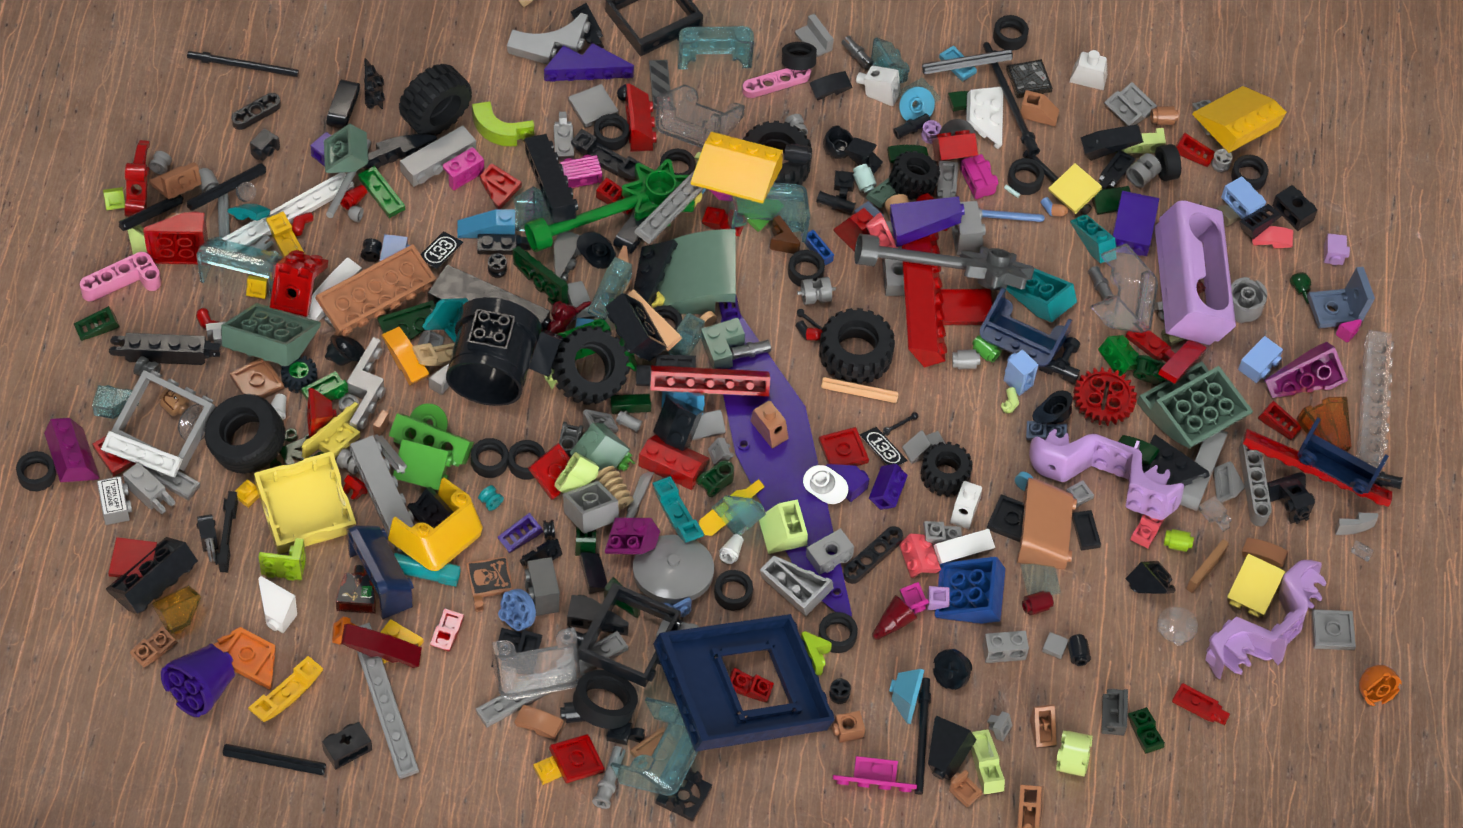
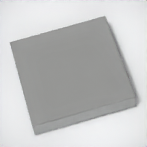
M602 84L568 97L570 105L585 128L594 125L596 120L603 115H618L619 112Z
M1312 609L1314 649L1355 650L1353 611Z

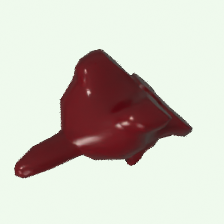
M562 301L555 302L551 308L553 321L548 324L547 330L556 334L565 332L567 326L574 320L576 315L592 304L591 301L583 302L578 307L565 304Z

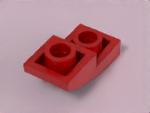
M736 668L731 671L729 677L736 693L755 700L768 701L774 685L773 682L757 674L752 677Z

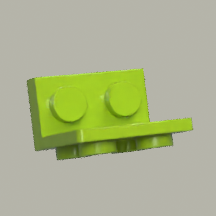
M295 539L294 546H290L289 556L259 552L261 575H265L268 578L281 577L290 581L302 580L306 563L304 539Z

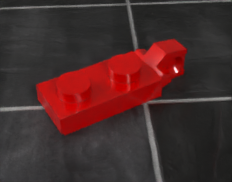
M1137 322L1126 333L1125 337L1155 360L1162 359L1167 363L1175 354L1166 342L1140 322Z
M1184 683L1180 685L1172 700V703L1213 723L1216 721L1225 725L1230 716V713L1222 710V706L1218 704L1219 701Z

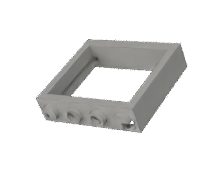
M143 370L111 432L153 447L123 432L150 381L203 406L204 408L178 455V457L183 459L179 470L184 472L205 433L207 421L216 408L212 404L214 400L204 395L200 398L195 395L196 391L188 387L182 389L178 387V382L170 378L168 381L161 379L162 375L156 371L151 370L149 373Z

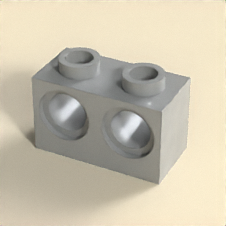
M1026 631L987 633L982 644L985 663L1026 660L1029 650Z

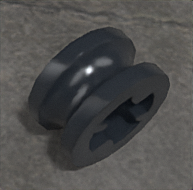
M543 520L544 538L548 536L555 538L554 520L550 522Z

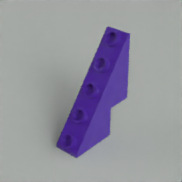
M593 43L583 55L563 45L544 69V81L550 82L614 78L628 79L634 77L633 64Z

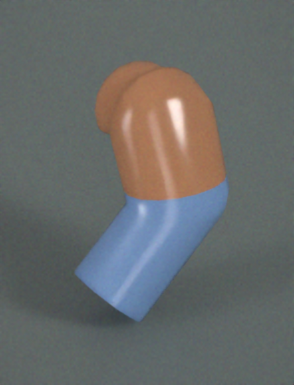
M1048 197L1043 198L1040 202L1050 216L1061 217L1068 213L1067 206L1053 204Z

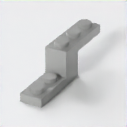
M375 337L372 338L347 380L348 393L363 399L349 422L350 426L358 431L366 427L368 416L370 413H374L378 399L383 398L386 391L384 379L371 374L374 366L373 363L376 359L380 358L383 351L381 340Z

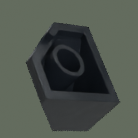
M1159 561L1140 562L1125 578L1130 583L1129 587L1136 593L1170 594L1176 591L1175 586L1170 585L1172 581L1171 575Z

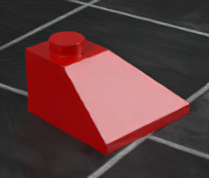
M309 388L307 423L310 439L320 428L326 426L332 418L337 417L336 409L332 408V401L313 388Z

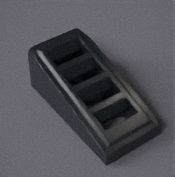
M1267 204L1243 218L1239 223L1241 229L1255 239L1282 215L1271 205Z

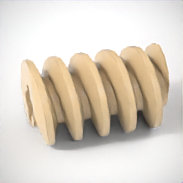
M608 466L598 472L595 481H599L618 500V508L621 510L629 506L634 499L632 496H629L630 491L626 490L627 486L623 483V478L619 477L620 472L614 471V466Z

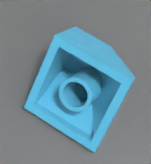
M923 669L900 672L897 675V679H892L889 690L893 692L891 700L908 724H911L924 674Z

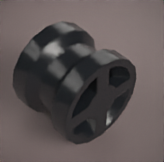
M372 238L365 239L363 241L364 249L361 251L362 259L368 262L378 261L380 259L379 251L382 249V243Z
M492 254L488 258V273L495 278L503 277L507 272V259L502 254Z
M842 678L834 680L829 691L831 701L836 704L846 703L850 697V683Z

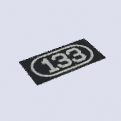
M443 231L420 255L427 264L438 269L463 241Z
M877 427L859 434L887 465H900L908 461Z

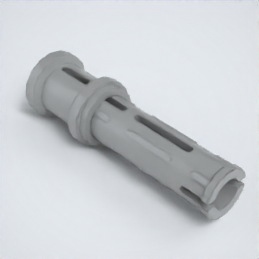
M613 747L603 780L598 782V791L596 796L593 797L592 803L599 808L608 809L611 806L610 799L612 793L616 791L615 781L626 750L622 749V747Z

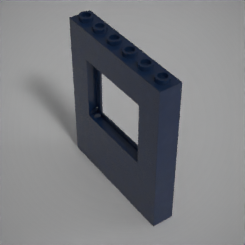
M791 614L659 633L653 643L695 752L826 731L835 720L834 713L827 702L826 694L819 683V677L812 666V660L805 649V643L799 635L797 624L794 622ZM768 650L789 704L743 711L721 656Z

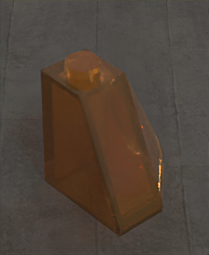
M1328 397L1322 400V404L1313 408L1309 405L1302 409L1296 419L1307 435L1318 417L1321 420L1314 432L1316 436L1346 452L1351 449L1347 397Z

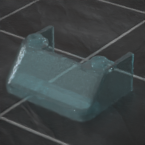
M774 182L763 204L730 195L729 229L746 225L748 219L773 221L774 217L780 215L792 232L801 231L802 242L806 243L810 211L807 189L804 186Z
M214 237L202 244L196 254L201 283L205 282L211 265H216L269 278L270 295H272L276 263L282 259L278 252L267 251L223 240L220 237Z
M646 697L645 702L654 719L668 723L664 734L652 756L639 755L632 761L630 767L613 762L610 764V767L620 784L670 796L679 790L698 751L695 752L678 706L673 703Z

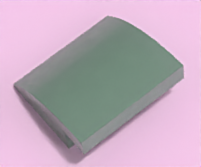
M736 229L708 230L672 239L678 245L676 249L672 250L670 255L672 257L671 262L666 264L663 271L665 273L663 281H660L657 286L658 291L665 298L662 306L673 307L680 314H704L708 311L715 313V302H735Z
M1202 361L1192 366L1176 384L1167 380L1141 394L1137 400V404L1154 424L1170 438L1188 448L1195 446L1253 413V410L1220 366L1209 371Z

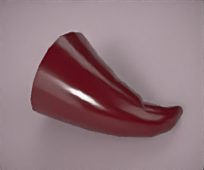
M895 595L874 629L872 638L879 640L918 618L911 608Z

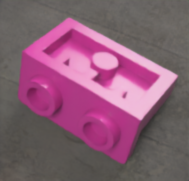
M473 147L443 164V169L449 175V186L453 191L481 175L484 171V159Z

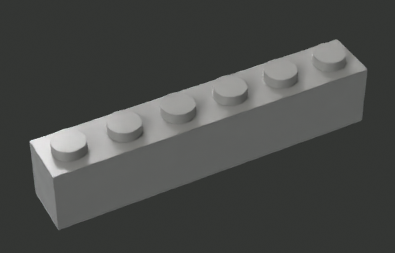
M372 435L351 443L350 453L389 536L394 517H397L409 527H413V522L415 521L412 512L407 511L405 507L406 500L403 493L399 494L397 490L398 482L396 477L391 476L389 472L390 465L387 458L383 459L381 455L382 447L380 442L375 441ZM392 544L396 553L405 554V552Z

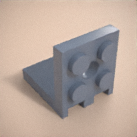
M1356 267L1345 289L1309 292L1307 296L1318 328L1338 327L1342 323L1358 319L1363 321L1375 300L1364 267ZM1327 306H1331L1336 311L1329 310Z

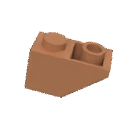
M1026 90L1020 112L1023 119L1056 126L1059 109L1044 94Z

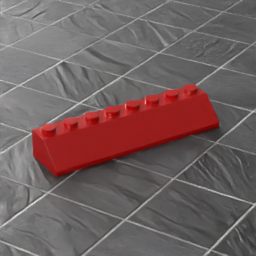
M938 232L902 245V249L940 254L937 240L939 239ZM903 261L908 349L923 367L945 362L947 347L944 343V337L946 336L943 326L945 316L942 310L944 301L940 290L942 288V281L939 276L941 266Z

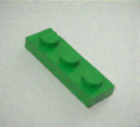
M375 166L358 174L361 183L389 218L405 210V204Z

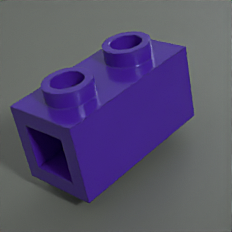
M897 464L881 466L869 499L880 510L895 508L908 475Z

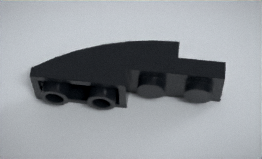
M412 134L376 143V150L368 153V164L363 168L365 171L373 166L378 169L385 164L395 162L399 158L402 160L436 141L437 137L436 135Z

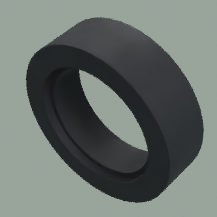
M593 670L585 673L580 678L573 694V706L580 717L594 726L605 729H615L626 725L631 720L638 703V695L634 686L628 680L605 670ZM591 689L610 691L621 699L624 707L618 710L602 708L590 700L587 691Z

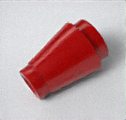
M359 185L346 191L340 204L347 210L350 207L357 206L367 194V189L365 186Z

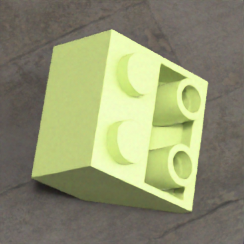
M798 499L779 503L758 517L768 554L807 546L808 534Z

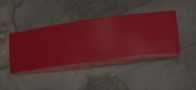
M344 624L341 644L370 657L378 656L392 663L400 662L411 668L419 667L422 647L388 634L351 624Z

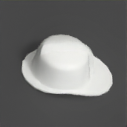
M816 465L806 471L803 483L805 488L825 503H840L848 494L846 480L827 466Z

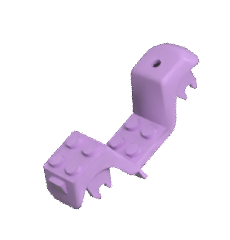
M1054 429L1049 433L1046 440L1034 437L1031 441L1029 451L1031 465L1044 477L1059 482H1066L1093 466L1099 470L1129 479L1126 508L1158 520L1165 519L1177 510L1181 503L1184 484L1166 485L1170 478V471L1168 469L1164 474L1157 473L1158 466L1155 465L1145 473L1143 472L1142 453L1139 450L1140 441L1138 440L1133 448L1097 434H1090L1069 443L1068 433L1064 437L1058 438L1056 436L1057 429Z
M1314 560L1298 561L1283 575L1278 596L1286 617L1284 622L1280 625L1276 624L1271 631L1242 618L1235 617L1233 620L1229 619L1219 633H1213L1209 639L1210 644L1206 650L1205 661L1208 662L1215 677L1221 679L1224 665L1234 673L1241 675L1243 671L1238 667L1239 664L1243 663L1248 667L1251 666V662L1246 654L1262 660L1273 659L1277 665L1283 661L1287 645L1302 631L1308 608H1314L1313 603L1309 599L1316 598L1318 601L1322 600L1318 589L1314 587V583L1326 586L1324 577L1319 574L1322 566L1321 562Z

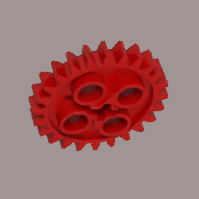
M1101 367L1100 372H1098L1096 368H1093L1092 373L1086 371L1085 376L1081 375L1080 379L1076 381L1073 391V400L1076 401L1075 407H1080L1079 413L1085 412V419L1089 416L1092 417L1091 423L1098 420V424L1101 425L1102 421H1105L1106 425L1109 426L1110 421L1117 425L1118 419L1124 422L1125 417L1129 418L1131 412L1134 411L1137 402V393L1134 392L1135 386H1130L1131 379L1125 381V374L1119 376V370L1112 373L1111 368H1109L1105 372L1104 368ZM1109 383L1104 410H1101L1105 384Z

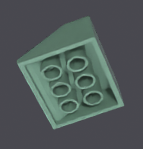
M255 303L221 325L222 346L232 351L245 353L248 356L262 358L264 361H272L281 366H289L299 359L320 328L321 322Z

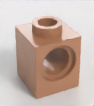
M860 711L836 715L835 722L832 724V731L834 736L838 737L839 743L864 738L865 726ZM849 725L852 729H846L843 726Z

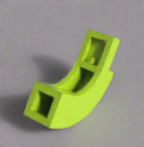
M490 101L472 104L474 125L477 131L488 141L501 146H517V140H524V138L534 136L533 120L506 123L496 118Z

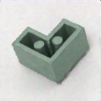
M739 318L701 329V341L713 369L733 367V355L730 348L745 345V333Z

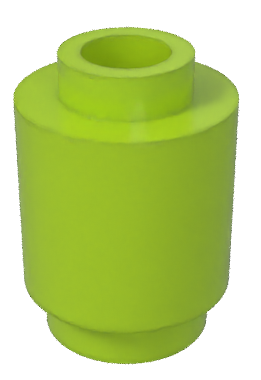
M1176 529L1166 530L1163 545L1168 546L1169 549L1187 552L1188 548L1192 549L1194 537L1190 536L1191 532Z

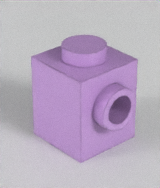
M1327 234L1324 243V263L1343 265L1345 258H1348L1350 253V247L1347 246V236Z

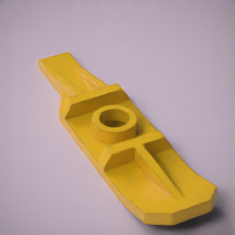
M758 479L747 489L736 490L701 518L699 526L704 535L713 536L750 505L752 497L765 487ZM729 504L734 505V511L728 509Z

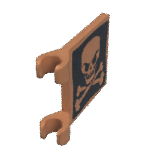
M507 557L466 563L476 612L484 610L482 597L504 594L507 591L513 590Z

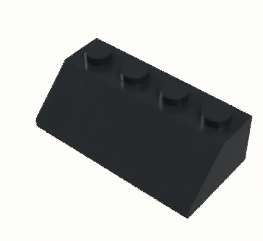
M165 537L157 544L156 548L124 575L115 580L106 590L128 611L138 614L146 610L148 604L153 600L161 597L165 589L176 584L180 576L192 570L193 565L198 560L186 542ZM153 551H155L154 560L144 562L138 569L143 576L142 578H140L137 573L127 576L135 567H137L144 559H146Z

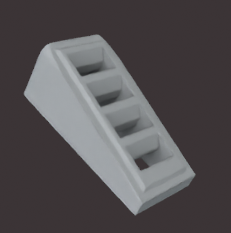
M449 364L428 378L429 388L440 395L449 388L446 381Z

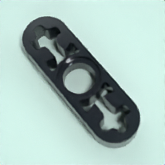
M268 93L234 112L231 116L233 127L243 130L279 110L281 107L279 95ZM255 108L261 110L259 114L251 113V111Z

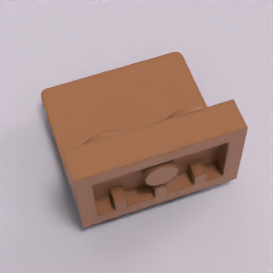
M195 162L184 167H177L149 180L150 185L168 199L175 198L179 194L192 190L202 184L199 168Z

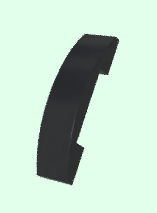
M581 129L571 141V144L581 154L597 155L601 168L620 177L633 180L636 178L635 165L641 162L630 156L624 158L597 142V137Z

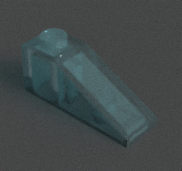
M617 257L613 259L590 304L589 314L606 320L609 313L605 306L624 291L632 278V264Z

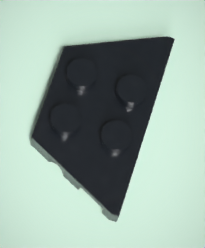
M1156 434L1152 437L1150 444L1157 447L1159 453L1150 465L1142 464L1144 473L1157 465V473L1164 474L1167 469L1170 471V478L1166 485L1182 483L1184 486L1192 484V480L1203 476L1205 479L1210 476L1208 470Z

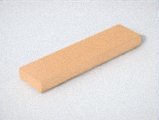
M634 289L628 294V296L644 305L668 347L666 350L672 349L682 339L680 334Z

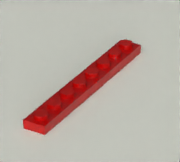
M1249 429L1244 434L1243 445L1251 450L1260 451L1269 458H1276L1285 465L1297 467L1306 474L1311 473L1322 481L1336 484L1341 489H1348L1359 497L1373 500L1378 505L1389 507L1392 502V491L1373 484L1369 493L1358 494L1348 485L1311 465L1301 463L1297 455L1298 450Z

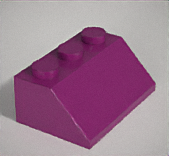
M71 418L50 419L44 434L60 482L98 480L99 474L84 429Z

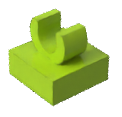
M123 187L103 190L106 210L125 208Z

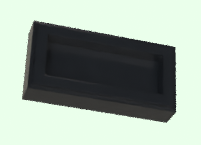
M1092 510L1073 512L1072 521L1081 551L1100 548L1101 542Z

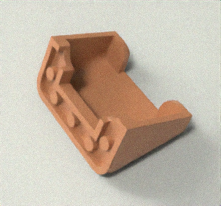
M1028 478L1023 497L1024 514L1017 563L1065 569L1067 562L1071 563L1072 550H1069L1072 510L1076 509L1077 499L1073 498V494L1038 479Z

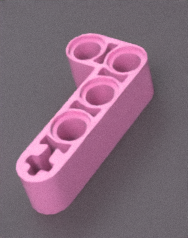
M138 252L82 278L80 281L81 294L84 300L95 301L138 280L141 281L147 290L155 291L161 286L160 272L148 253Z

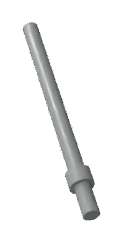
M367 139V149H369L371 141ZM348 172L326 213L328 218H333L356 172Z

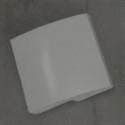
M1133 82L1121 92H1115L1104 102L1127 126L1138 124L1150 115L1151 109L1157 107Z

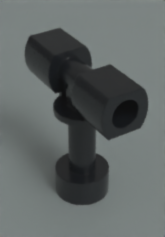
M1067 337L1063 344L1065 351L1062 357L1056 360L1052 359L1047 366H1039V370L1050 375L1053 372L1063 375V380L1075 384L1080 370L1071 367L1069 359L1072 353L1078 351L1081 345L1076 338Z

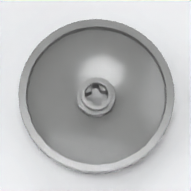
M679 535L659 536L655 549L644 554L635 555L633 577L638 588L648 597L662 603L676 604L688 597L691 600H695L708 590L714 577V561L710 552L698 541L692 540L685 543Z

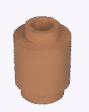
M1159 106L1151 109L1150 112L1151 123L1156 125H1174L1175 121H1178L1179 118L1178 110H1175L1174 106Z

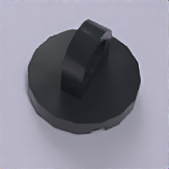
M946 649L938 653L934 658L935 668H933V674L942 687L957 690L967 684L970 679L972 664L962 652L956 649Z

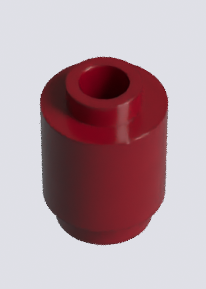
M1040 591L1024 596L1022 601V608L1029 615L1047 611L1054 605L1053 597L1049 591Z

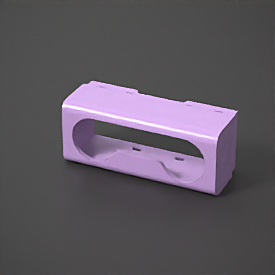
M1178 201L1159 218V223L1155 225L1166 334L1211 345L1214 341H1220L1236 326L1223 213L1220 210L1196 203ZM1204 278L1206 304L1200 299L1196 288L1198 280Z

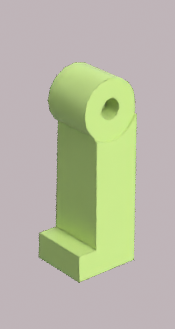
M1156 128L1155 133H1141L1144 142L1122 151L1127 154L1155 153L1158 146L1166 145L1164 128Z

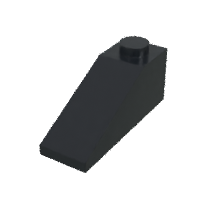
M1138 124L1096 131L1080 137L1085 155L1091 161L1144 142Z
M572 595L567 615V626L589 629L602 604L585 595ZM611 612L602 632L614 633L618 631L620 635L628 636L629 622Z

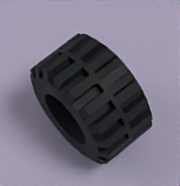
M906 151L895 159L889 176L890 186L895 189L897 194H904L910 200H917L919 196L926 193L932 196L940 177V167L935 160H932L930 156H926L924 153Z
M939 442L938 446L934 444L931 446V449L928 448L920 474H922L921 480L925 481L924 486L926 488L930 487V492H937L939 496L945 494L946 497H950V494L955 496L960 491L963 481L969 482L973 463L970 460V454H966L964 447L962 449L959 448V444L951 445L952 442H947V444ZM948 465L954 468L956 472L944 473L937 467Z

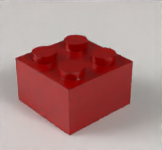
M970 130L956 131L954 136H951V132L936 134L937 138H932L935 161L978 155L976 134L970 133Z

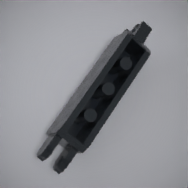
M126 333L125 336H112L110 342L116 346H112L109 349L111 355L125 356V360L129 362H137L141 356H144L150 362L203 365L205 359L220 357L221 345L207 341L205 336Z

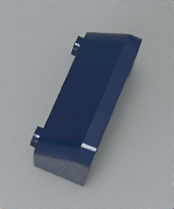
M1317 417L1297 454L1300 462L1305 465H1311L1348 485L1358 494L1369 493L1389 456L1385 454L1378 468L1364 462L1316 436L1314 432L1321 420Z
M354 525L347 528L349 556L351 558L358 555L380 598L382 620L412 608L411 589L414 588L410 577L406 578L387 542L388 536L385 529H380L379 526Z

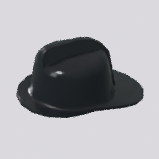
M587 232L579 236L577 248L593 267L605 269L614 264L616 253L609 239L596 232Z
M332 335L330 337L331 342L327 346L325 358L339 366H344L351 361L359 362L365 349L358 341L352 338Z
M1064 390L1052 393L1035 409L1032 415L1033 420L1040 424H1057L1066 421L1072 413L1071 404L1073 397L1071 393Z

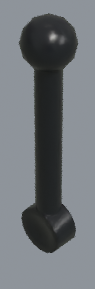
M803 309L797 310L798 317L805 318L813 326L822 330L820 325L804 314Z
M913 412L911 416L891 427H884L883 434L888 436L892 430L912 419L916 420L918 413Z

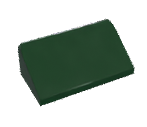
M1129 186L1101 190L1091 199L1096 214L1116 212L1122 191L1131 192Z
M650 394L613 395L610 397L612 414H619L620 411H627V413L651 412Z

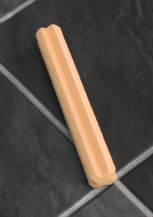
M823 377L821 384L823 389L893 403L897 402L899 395L897 391Z

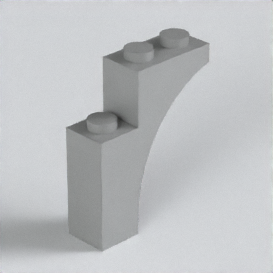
M580 13L567 26L548 33L532 34L512 29L507 43L508 54L548 65L563 45L578 53L579 49L582 50L584 46V34L588 33L591 23L588 21V15Z

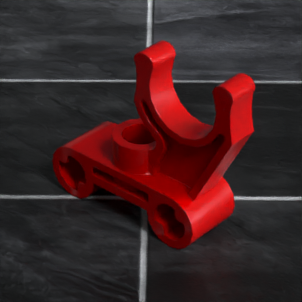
M140 140L137 144L133 163H126L125 216L128 217L147 208V176L150 168L146 164V155L150 147V141ZM137 184L141 186L142 189L138 190L134 187V185Z

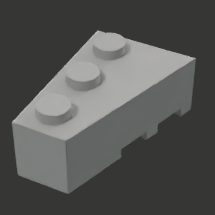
M773 556L760 569L762 579L805 617L834 589L831 579L823 578L810 570L807 571L799 568L797 565Z

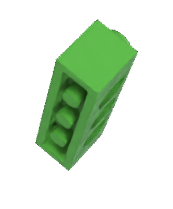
M396 414L389 436L394 438V442L401 444L402 439L407 438L414 440V442L428 445L427 439L432 435L435 439L433 447L445 450L447 443L452 444V465L459 467L460 464H467L474 445L473 441L407 415ZM412 428L416 430V437L414 439H411L409 436V431Z

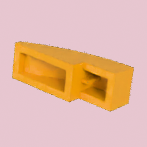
M400 327L381 335L398 369L402 370L409 386L428 377L429 373L425 365L419 364L412 350V343Z

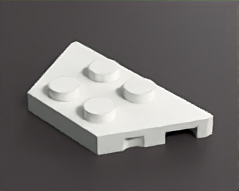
M1001 87L970 90L967 93L966 121L984 139L986 137L991 139L995 143L994 147L997 149L1002 146L1003 90Z

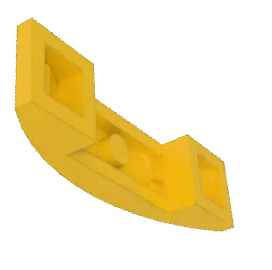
M284 211L266 218L271 234L283 257L294 250L303 251Z
M307 656L293 668V673L267 696L263 694L248 709L261 721H268L297 700L318 678L323 668Z

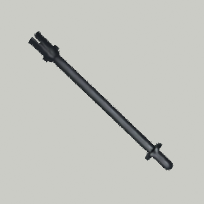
M989 42L983 44L986 53L996 52V50H992ZM991 63L1022 133L1020 140L1026 146L1028 154L1036 156L1040 152L1035 141L1036 136L1033 132H1029L999 63Z

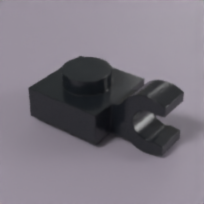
M835 170L834 190H839L840 198L847 200V192H853L854 172Z
M628 722L620 728L609 729L606 739L607 741L627 745L628 740L640 743L644 740L645 730L642 728L632 729V723Z

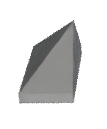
M1231 461L1214 468L1217 503L1220 504L1235 498L1245 488Z

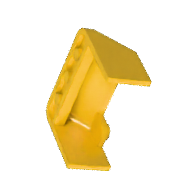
M446 478L441 479L438 495L452 509L453 513L435 528L426 523H417L413 527H409L400 519L394 517L388 536L389 542L431 571L442 569L478 539L483 529L471 497Z

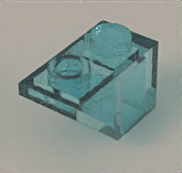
M687 313L676 331L682 339L668 351V354L690 355L701 339V329L705 327V321Z
M98 385L92 404L94 416L111 419L118 417L133 390L118 389L109 385Z

